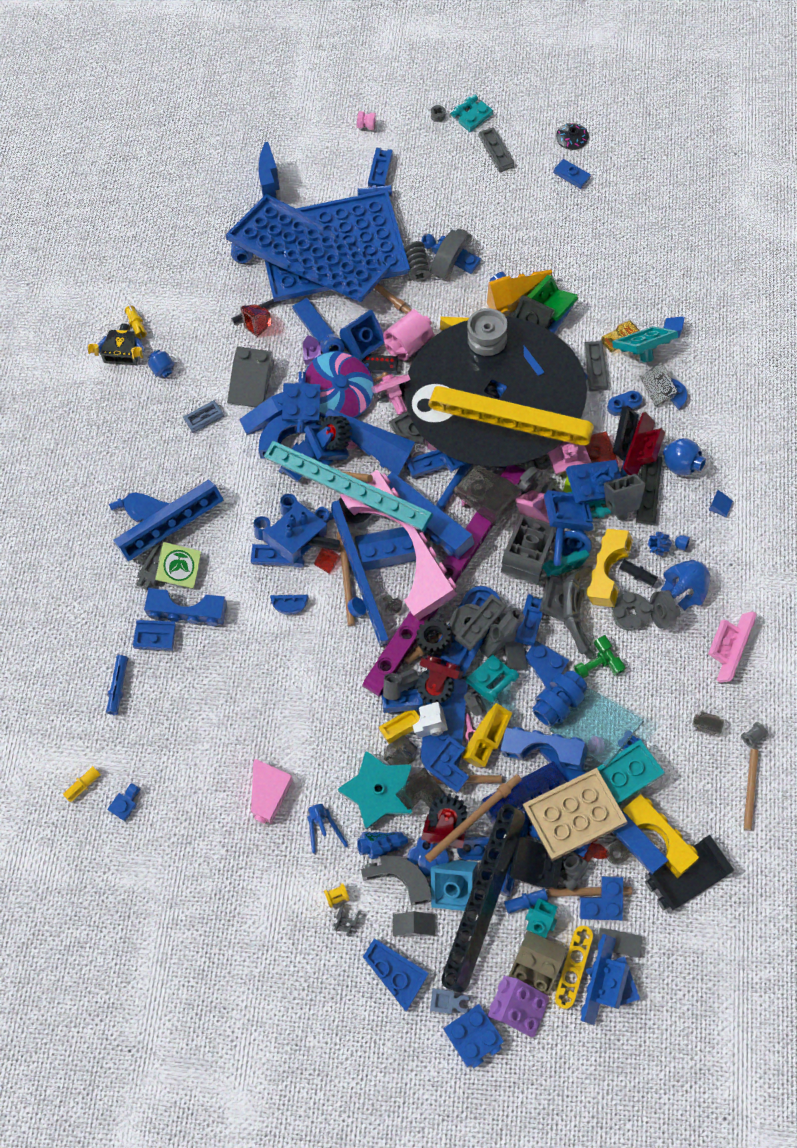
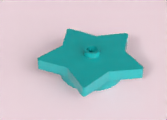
M366 751L359 774L338 788L340 794L359 806L365 829H369L386 815L412 814V809L404 791L412 766L385 765ZM376 787L383 788L381 792L375 791Z

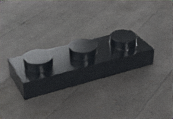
M628 405L622 407L613 447V453L622 461L626 460L639 415Z

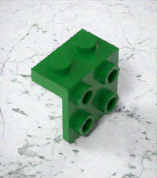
M547 275L528 295V297L555 309L551 318L555 321L562 318L578 300L577 294L559 290L553 276Z

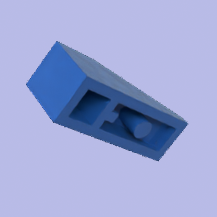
M283 392L271 396L239 419L246 435L264 429L270 421L282 415Z

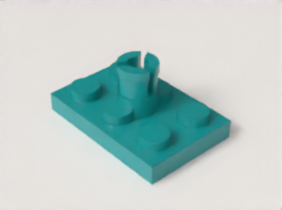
M652 326L612 341L613 348L620 349L621 352H633L634 355L640 354V362H651L654 360L653 349H656L658 345L671 343V340L678 338V332Z
M638 740L597 767L618 805L665 775L663 769L641 740Z

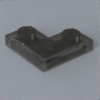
M423 767L396 793V796L409 810L421 799L430 808L437 796L440 798L441 794H445V792Z

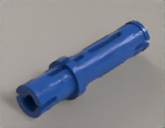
M124 655L116 656L111 688L107 693L109 699L106 713L109 715H118L120 699L123 698L124 693L122 689L129 659Z

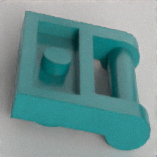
M492 655L467 677L466 683L488 701L494 702L498 698V694L511 682H515L519 678V674L516 670L510 669ZM502 674L505 676L493 689H488Z

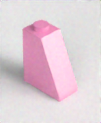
M257 759L253 762L251 812L255 816L254 820L257 822L272 824L293 782L292 775Z

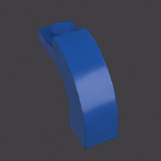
M282 415L270 421L262 431L259 439L258 451L260 459H266L264 455L272 441L281 444L287 436L297 434V423L282 421ZM316 422L304 423V429L306 428L307 425H317V424H316Z

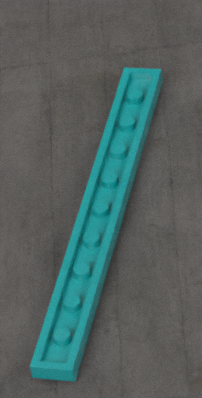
M272 441L264 455L267 460L420 531H425L433 517V514L425 509L275 441Z

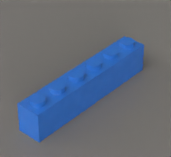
M391 472L387 476L391 481L388 484L391 489L395 488L400 499L433 514L423 534L429 535L434 544H440L449 556L453 555L459 559L474 545L472 534L395 473Z
M208 479L113 539L121 554L129 562L215 507L224 499L216 485Z

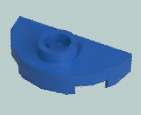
M673 378L659 380L658 384L676 408L680 410L687 400L685 386Z
M270 595V599L276 611L285 615H293L305 608L309 595Z

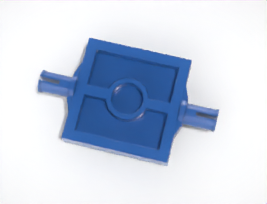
M302 371L298 372L299 379L297 383H283L282 421L297 423L296 433L300 434L301 427V434H304V423L319 422L320 384L306 383V372L303 371L302 378Z

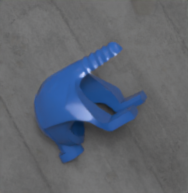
M696 560L684 561L673 565L663 573L666 581L661 591L669 590L673 599L688 589H693V594H686L678 603L684 611L692 605L700 606L703 604L709 590L711 578L710 572L704 563Z

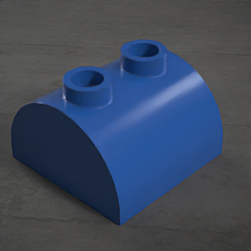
M368 310L340 330V338L344 343V347L359 360L385 343L383 331L373 310Z

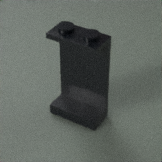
M710 834L693 846L698 853L699 859L679 878L666 865H663L653 875L648 873L645 876L647 888L651 892H655L658 897L657 902L662 910H666L668 914L735 871Z

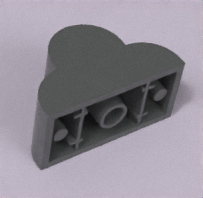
M521 514L504 551L501 573L538 585L556 527H550L548 522Z

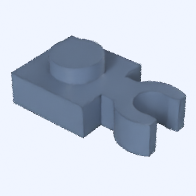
M432 988L430 1011L452 1014L453 1007L461 1013H466L468 1009L461 1008L459 1003L461 1000H469V997L460 995L454 998V991Z

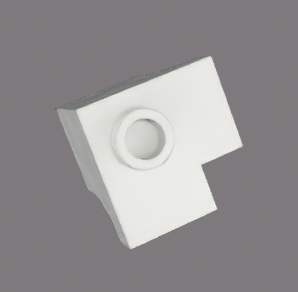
M439 702L419 707L420 719L413 725L414 733L419 738L428 735L438 736L443 731L448 730L443 707Z

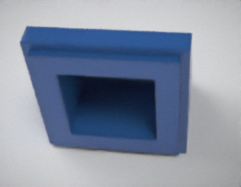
M685 317L666 318L664 328L677 331L678 338H680Z
M717 490L709 511L727 517L733 500L720 490Z

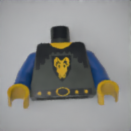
M122 323L119 330H110L107 336L99 343L88 344V354L94 353L95 356H99L100 353L104 363L137 366L138 357L143 358L145 348L141 340L136 338L135 332L130 331L131 326Z

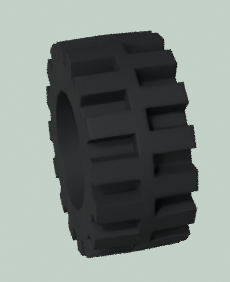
M432 618L430 622L426 620L424 625H419L420 629L416 631V640L423 653L425 652L428 656L431 654L436 657V654L441 656L442 652H448L447 648H451L453 636L450 627L445 621L441 622L440 619L434 621ZM430 633H442L443 636L439 642H427V637Z

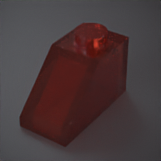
M257 304L244 305L240 308L244 328L256 337H259L272 324L270 312L266 308H261Z

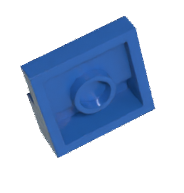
M480 1004L443 1028L466 1067L471 1065L474 1069L484 1062L483 1056L488 1053L493 1056L503 1049L501 1047V1044L504 1042Z

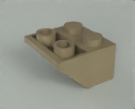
M527 930L508 977L519 979L548 996L563 963L567 948Z

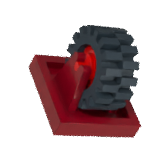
M434 656L421 658L419 666L427 668V670L423 671L422 675L418 678L417 691L420 693V697L428 703L445 702L454 692L453 686L455 684L452 678L462 679L464 671L460 670L461 666L447 662L445 665L441 663L442 659Z
M448 793V797H445V794H441L440 798L439 796L435 798V801L431 803L429 814H427L421 840H426L430 844L440 843L467 818V806L463 805L464 801L462 799L458 800L459 796L455 795L452 798V794ZM466 831L448 847L463 848Z

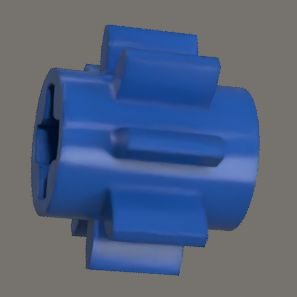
M656 532V536L650 535L647 544L651 549L650 553L663 556L664 552H670L669 549L672 544L669 539L670 535L663 534V532Z

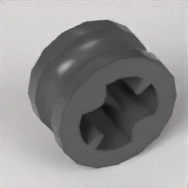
M441 105L433 106L431 108V119L434 122H442L445 119V108Z

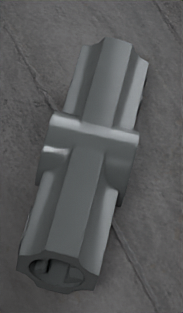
M511 608L499 624H493L490 627L489 636L480 647L483 655L487 658L492 655L495 656L506 642L509 643L514 640L515 631L525 619L523 612H520L517 608Z

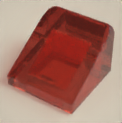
M322 548L314 565L330 574L340 561L341 555L330 549Z

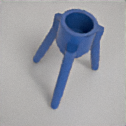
M316 804L308 808L309 816H307L310 828L312 853L316 852L314 823L320 826L322 835L325 837L327 835L324 822L327 821L326 818L343 845L348 847L345 838L332 819L329 809L325 810L323 804Z

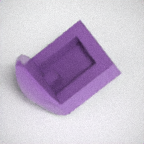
M310 335L303 341L305 365H309L314 358L322 354L320 343Z

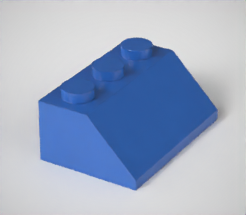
M404 527L355 536L359 558L364 571L416 561L412 539Z

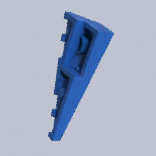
M328 408L324 417H346L350 422L348 426L352 427L350 429L352 436H349L351 441L367 455L375 457L380 462L379 465L382 468L386 467L397 476L399 475L415 444L414 441Z

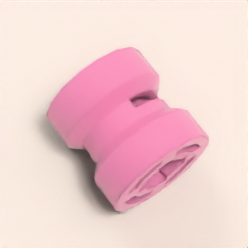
M359 111L357 128L362 129L366 127L369 130H374L376 113L366 114L364 111Z

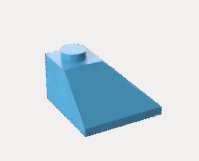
M455 860L432 866L431 907L464 911L478 873V862Z

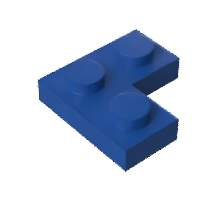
M449 736L424 769L457 794L470 776L454 765L464 752L465 747Z
M601 876V897L580 896L579 918L623 921V877Z

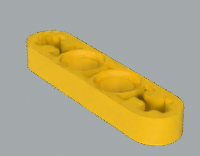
M584 925L577 927L573 932L558 982L554 1001L560 1009L570 1008L575 1001L592 943V930ZM582 930L586 931L585 935L588 936V939H584L582 946H586V950L580 946H573L574 942L577 945L579 944L580 936L577 933H581ZM575 950L581 952L583 956L582 961L579 963H575L571 959V953ZM571 971L575 973L577 979L574 984H569L565 981L566 972ZM562 984L567 988H574L573 992L571 990L568 991L567 998L570 999V1002H566L565 1005L561 1004L562 1000L559 999V995L562 996L566 989L561 988Z

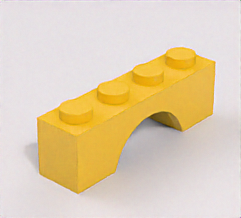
M607 529L605 536L602 537L601 551L597 554L596 568L592 571V582L587 588V597L592 605L615 607L619 589L615 582L609 579V572L618 560L629 557L633 538L627 530Z
M640 794L622 811L639 829L653 830L663 838L666 845V858L668 859L665 865L679 878L699 859L698 853L692 845H687L684 842L682 834L677 829H672L668 824L667 818L653 808V803L647 797L644 798Z

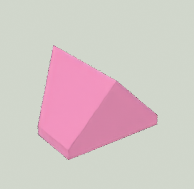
M531 490L516 498L520 515L523 514L549 523L544 493Z

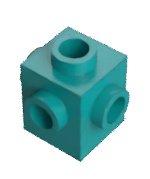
M538 898L534 909L529 908L525 920L528 921L526 930L546 938L548 931L553 932L556 926L557 919L554 917L558 906Z

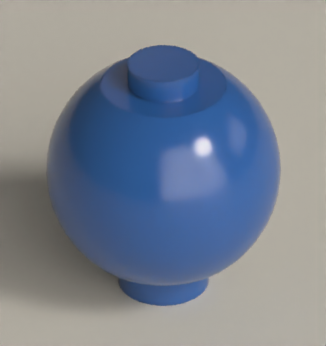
M680 438L674 440L669 445H666L663 451L667 468L677 475H689L695 470L700 472L706 463V458L702 457L699 445L691 439Z

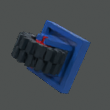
M327 416L321 422V425L306 426L304 431L317 460H346L350 456L346 446L349 445L348 442H351L349 436H352V432H350L352 427L348 426L350 422L346 417Z

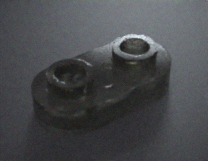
M619 839L614 841L606 851L607 860L613 865H621L633 855ZM614 851L620 854L619 858L613 856Z

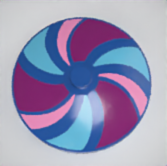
M341 351L326 352L314 358L305 370L306 383L320 384V417L325 418L324 416L329 408L356 419L369 407L374 395L371 389L374 386L373 378L365 364L355 356Z

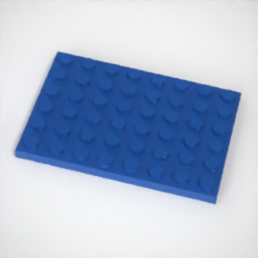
M388 190L295 208L324 224L325 229L328 231L334 230L339 233L341 239H349L356 248L362 247L369 256H377L379 262L384 265L390 264V271L383 279L409 274L410 267ZM264 260L274 302L332 290Z

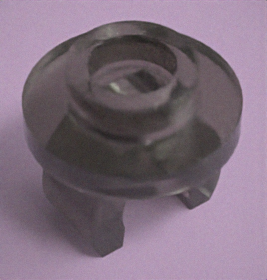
M389 594L382 598L386 602L385 612L388 615H395L401 611L402 601L399 598L393 599Z

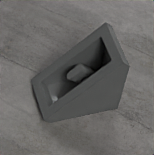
M416 911L393 914V937H435V914Z

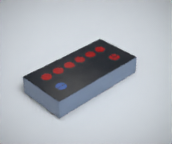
M368 354L362 359L370 373L382 374L387 372L388 374L397 375L398 356Z

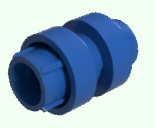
M567 671L564 675L558 674L550 682L552 690L543 689L535 698L536 704L533 706L532 712L544 725L550 727L554 726L556 722L563 723L570 715L568 707L577 708L585 699L584 692L587 690V683L574 671Z

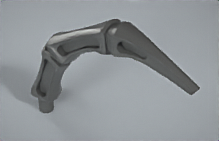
M591 566L573 572L565 578L562 585L564 591L562 616L565 620L564 625L570 631L576 643L578 653L585 654L588 659H591L594 653L590 649L591 642L586 638L581 627V619L578 617L579 612L576 608V594L579 590L580 580L592 570Z

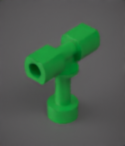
M606 635L594 641L599 651L597 653L598 658L585 665L582 662L574 665L575 672L583 679L589 676L588 671L601 664L604 667L608 666L614 676L626 669L619 656L615 657L611 651L612 645Z

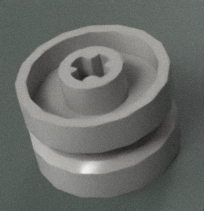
M483 308L475 311L469 317L467 329L468 344L471 350L483 356H491L504 349L507 344V319L504 314L492 308Z

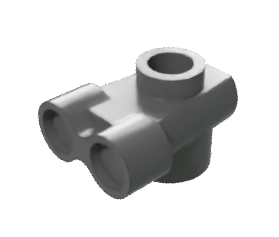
M569 855L564 860L565 868L560 872L559 883L573 891L578 885L577 881L585 875L589 864L577 855Z

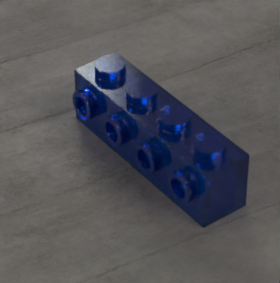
M553 761L522 777V781L511 790V793L506 798L500 799L486 812L490 822L496 820L498 812L503 805L511 804L521 810L524 803L561 786L564 778L555 762ZM494 793L483 798L481 801V805L484 802H486Z

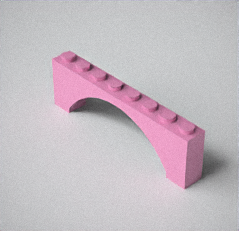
M378 469L370 474L373 476V481L365 482L398 498L400 497L395 488L391 489L388 484L391 481L385 473L382 475ZM340 494L353 515L357 513H372L385 516L402 525L409 533L416 553V572L412 589L404 601L418 621L458 595L454 590L457 588L451 577L448 579L445 575L447 572L442 562L437 563L435 559L438 557L432 547L428 548L425 544L428 540L423 532L419 533L416 528Z

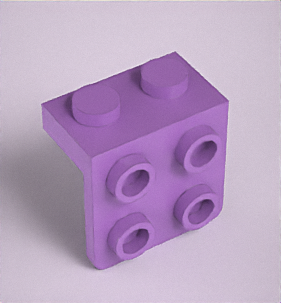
M504 975L498 985V991L490 1005L487 1017L507 1024L529 1037H534L546 1010L549 997L519 979Z

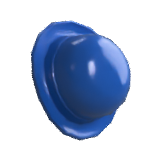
M571 529L564 532L562 556L566 557L575 551L580 552L583 550H587L590 553L592 543L584 531Z

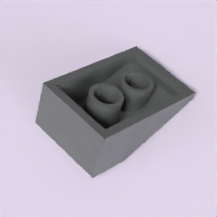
M237 346L232 365L227 399L228 404L256 408L265 401L274 365L272 351Z

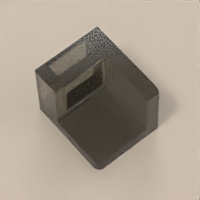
M403 735L386 747L384 760L390 765H409L416 760L417 746Z

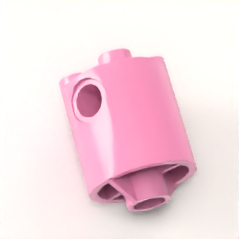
M412 309L383 333L386 350L392 356H398L400 360L405 361L435 336L430 326L432 324L431 320L427 316L419 314L415 309Z

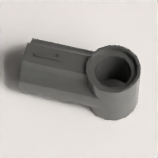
M412 668L401 674L390 673L385 675L383 696L389 700L399 699L402 691L417 685L419 681L417 671Z

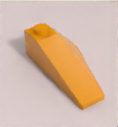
M552 270L533 272L530 276L519 274L517 278L505 276L488 282L487 304L489 308L500 311L505 317L516 310L522 295L528 296L547 275L552 276Z

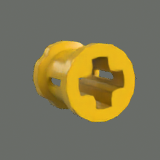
M341 883L339 887L332 890H324L330 908H333L334 904L350 900L344 883Z

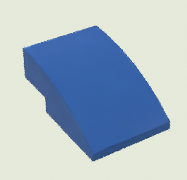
M265 142L260 153L258 169L262 197L268 194L277 199L276 191L280 190L277 166L269 142Z

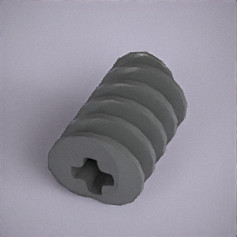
M421 241L409 243L404 248L410 267L409 278L416 282L425 281L431 276L425 245Z

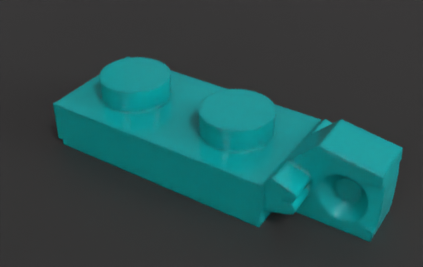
M587 550L575 551L569 556H562L560 566H555L553 560H549L543 564L542 569L546 572L547 576L553 574L558 576L580 568L590 554Z

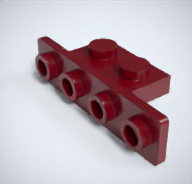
M647 412L641 414L623 465V470L628 475H638L642 464L657 460L666 433L662 428L653 430L655 421Z

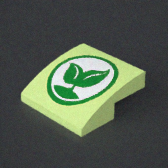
M163 542L155 580L194 589L201 551Z

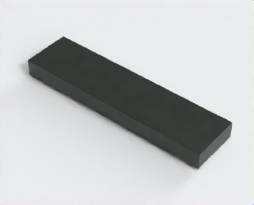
M658 456L654 462L642 464L641 480L645 483L640 508L637 510L636 523L655 525L662 465L661 456Z

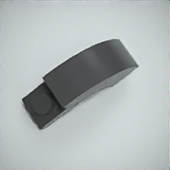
M452 229L440 245L431 265L430 273L445 280L452 273L454 264L461 251L472 241L473 235L463 229H457L456 231Z

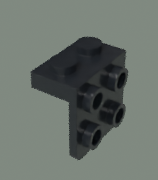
M519 837L510 876L515 880L539 889H557L563 856L552 861L543 844L525 837Z

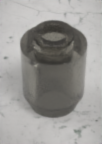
M700 711L699 715L695 714L692 726H695V731L713 736L715 734L721 735L724 720L720 719V716Z

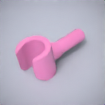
M466 714L467 732L465 739L469 741L468 733L474 734L475 730L472 728L469 714Z

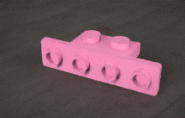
M754 611L742 614L737 627L727 620H722L719 624L708 655L722 663L717 677L719 683L729 682L735 676V670L742 658V652L748 642L751 628L755 624L757 613Z

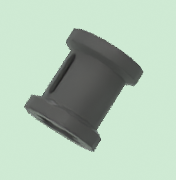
M755 722L753 728L747 733L741 734V738L748 747L754 749L756 743L762 738H766L769 733L761 723Z

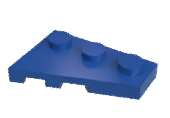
M374 938L363 958L405 1012H407L429 973Z

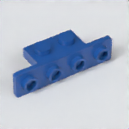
M606 934L602 935L598 943V953L596 961L592 966L591 981L587 986L585 1004L581 1009V1021L591 1025H595L600 1004L619 1009L630 965L611 960L616 938Z

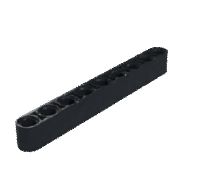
M511 804L503 805L498 812L442 974L441 981L443 986L456 992H464L469 986L525 821L523 811Z

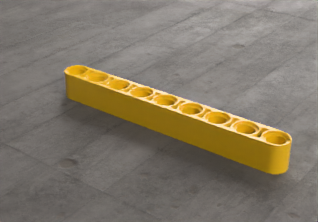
M442 386L434 387L428 403L429 407L436 411L583 446L589 444L594 425L586 420Z

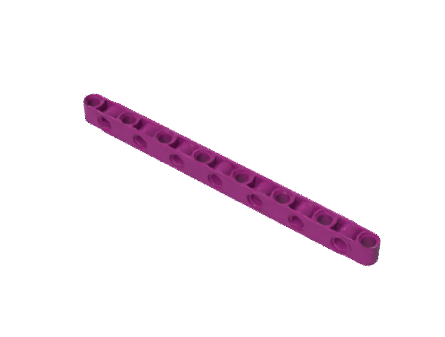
M518 465L506 467L465 528L472 534L474 545L459 559L453 555H447L442 564L447 570L446 573L452 575L451 578L455 584L512 499L511 491L515 484L519 485L520 477L527 471ZM507 486L510 489H503L502 487ZM483 515H490L491 517L484 518ZM439 608L419 621L413 616L411 611L408 613L365 678L362 687L379 697L381 696L385 675L397 673L404 662L403 659L409 655L417 643L416 631L420 629L419 625H424L426 620L430 622V619L434 617ZM404 634H409L412 636L410 639L402 638ZM384 665H388L391 667V669L389 671H383L381 670V667Z

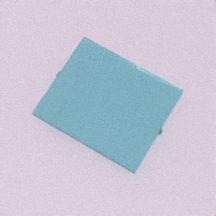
M587 687V690L584 692L585 699L578 707L572 708L569 706L570 715L563 723L556 722L549 730L553 734L562 735L567 739L572 737L582 739L588 747L587 755L607 767L621 749L627 745V742L644 723V720Z

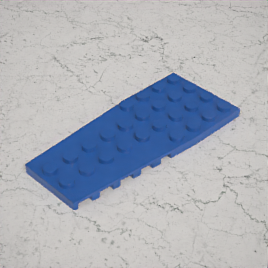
M265 194L226 233V240L258 257L359 302H362L390 271V264L384 265L379 262L377 256H369L365 253V249L362 247L356 248L349 239H341L339 233L334 230L328 231L321 222L268 194Z

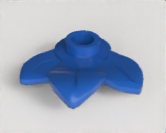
M420 837L417 845L408 852L407 860L414 865L418 864L423 875L429 877L431 876V867L449 862V856L445 849L431 863L428 862L425 855L437 844H431L429 849H425L423 843L426 840H421Z

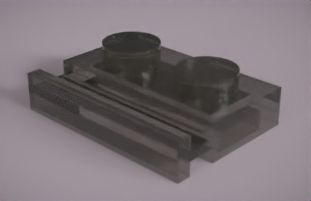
M662 362L648 370L644 375L639 376L656 407L680 394Z

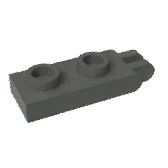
M162 541L154 546L137 575V578H139L137 586L142 587L144 584L143 589L147 591L151 585L155 586L158 580H155L163 545Z

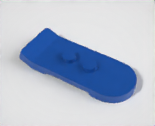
M477 586L465 594L459 608L466 604H475L481 607L491 594L499 600L500 597L489 587ZM489 630L486 636L471 651L457 642L453 636L452 646L447 648L448 652H442L441 656L436 654V657L442 659L441 663L445 665L447 662L461 666L460 670L464 671L463 678L487 637Z
M452 678L455 684L453 686L454 692L445 702L439 703L443 707L448 730L443 731L438 736L428 735L422 737L421 761L424 768L449 736L462 745L466 707L464 696L467 693V683L464 679ZM461 756L458 758V760H457V761L455 762V764H454V765L457 766V767H458L459 764H460Z

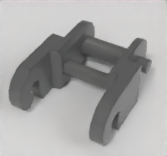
M472 688L465 694L464 699L473 715L479 716L483 712L484 706L478 693L472 695L471 692L475 691Z
M342 903L336 916L338 921L333 926H335L334 931L340 929L347 932L346 936H348L349 933L352 934L351 928H355L361 911L357 912L354 920H348L341 915L345 904ZM341 920L349 923V928L340 925Z

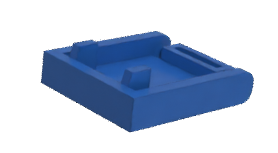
M547 490L544 494V500L550 527L587 532L594 529L589 503L576 504L572 493Z

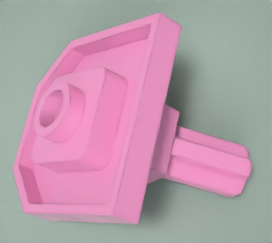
M390 374L382 377L383 381L371 387L373 393L385 390L389 402L393 404L397 415L407 412L398 384L409 381V375L404 374L393 377Z
M564 441L554 450L547 453L556 476L566 473L568 466L591 463L587 450L583 445Z

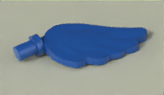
M133 492L122 500L118 498L117 501L110 503L109 506L111 511L125 508L131 519L140 522L170 503L157 500L142 493Z

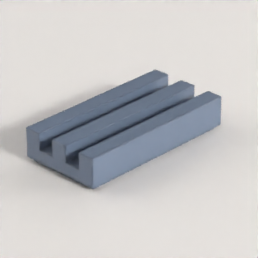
M213 400L185 415L183 419L191 432L194 433L224 417V414L216 401Z

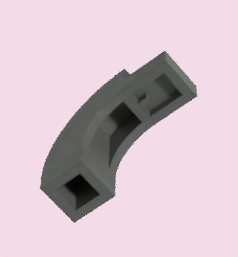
M380 856L381 865L377 866V863H370L361 869L363 881L385 876L399 879L407 888L411 906L431 902L430 888L425 876L417 866L404 858Z

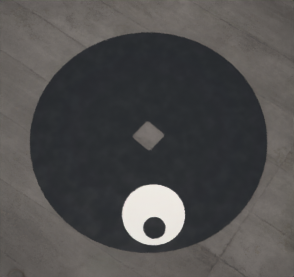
M505 317L507 319V344L502 351L491 356H483L471 350L468 344V320L450 326L430 339L412 361L407 374L410 380L405 383L407 411L415 428L422 437L437 450L449 457L473 465L490 467L511 466L532 461L554 450L564 441L436 411L428 405L436 386L497 399L484 393L490 381L495 380L507 386L504 393L497 400L581 419L587 399V384L584 370L573 350L550 330L530 321ZM524 346L543 369V374L538 376L525 359Z

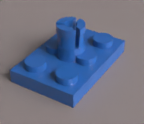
M616 460L572 465L566 468L576 504L605 500L604 483L622 478Z

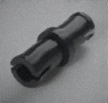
M625 558L619 567V570L633 576V579H639L651 587L654 586L658 579V576L644 570L643 566L640 565L639 567Z

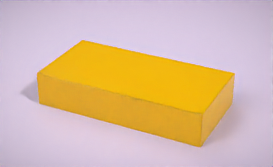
M415 710L405 711L378 728L387 743L391 744L414 731L413 725L419 721L420 717Z

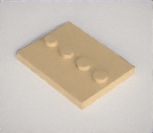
M597 768L523 804V808L552 861L627 824L625 816Z

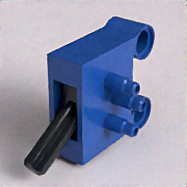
M284 494L280 498V512L283 517L271 526L269 518L265 516L257 517L253 523L255 538L270 545L291 564H294L313 546L335 551L340 547L339 540L324 537L327 535V524L299 503L293 494Z

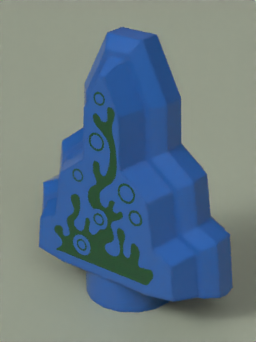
M362 832L357 840L358 852L360 855H367L371 859H377L379 856L387 855L388 852L402 849L408 843V838L402 832Z

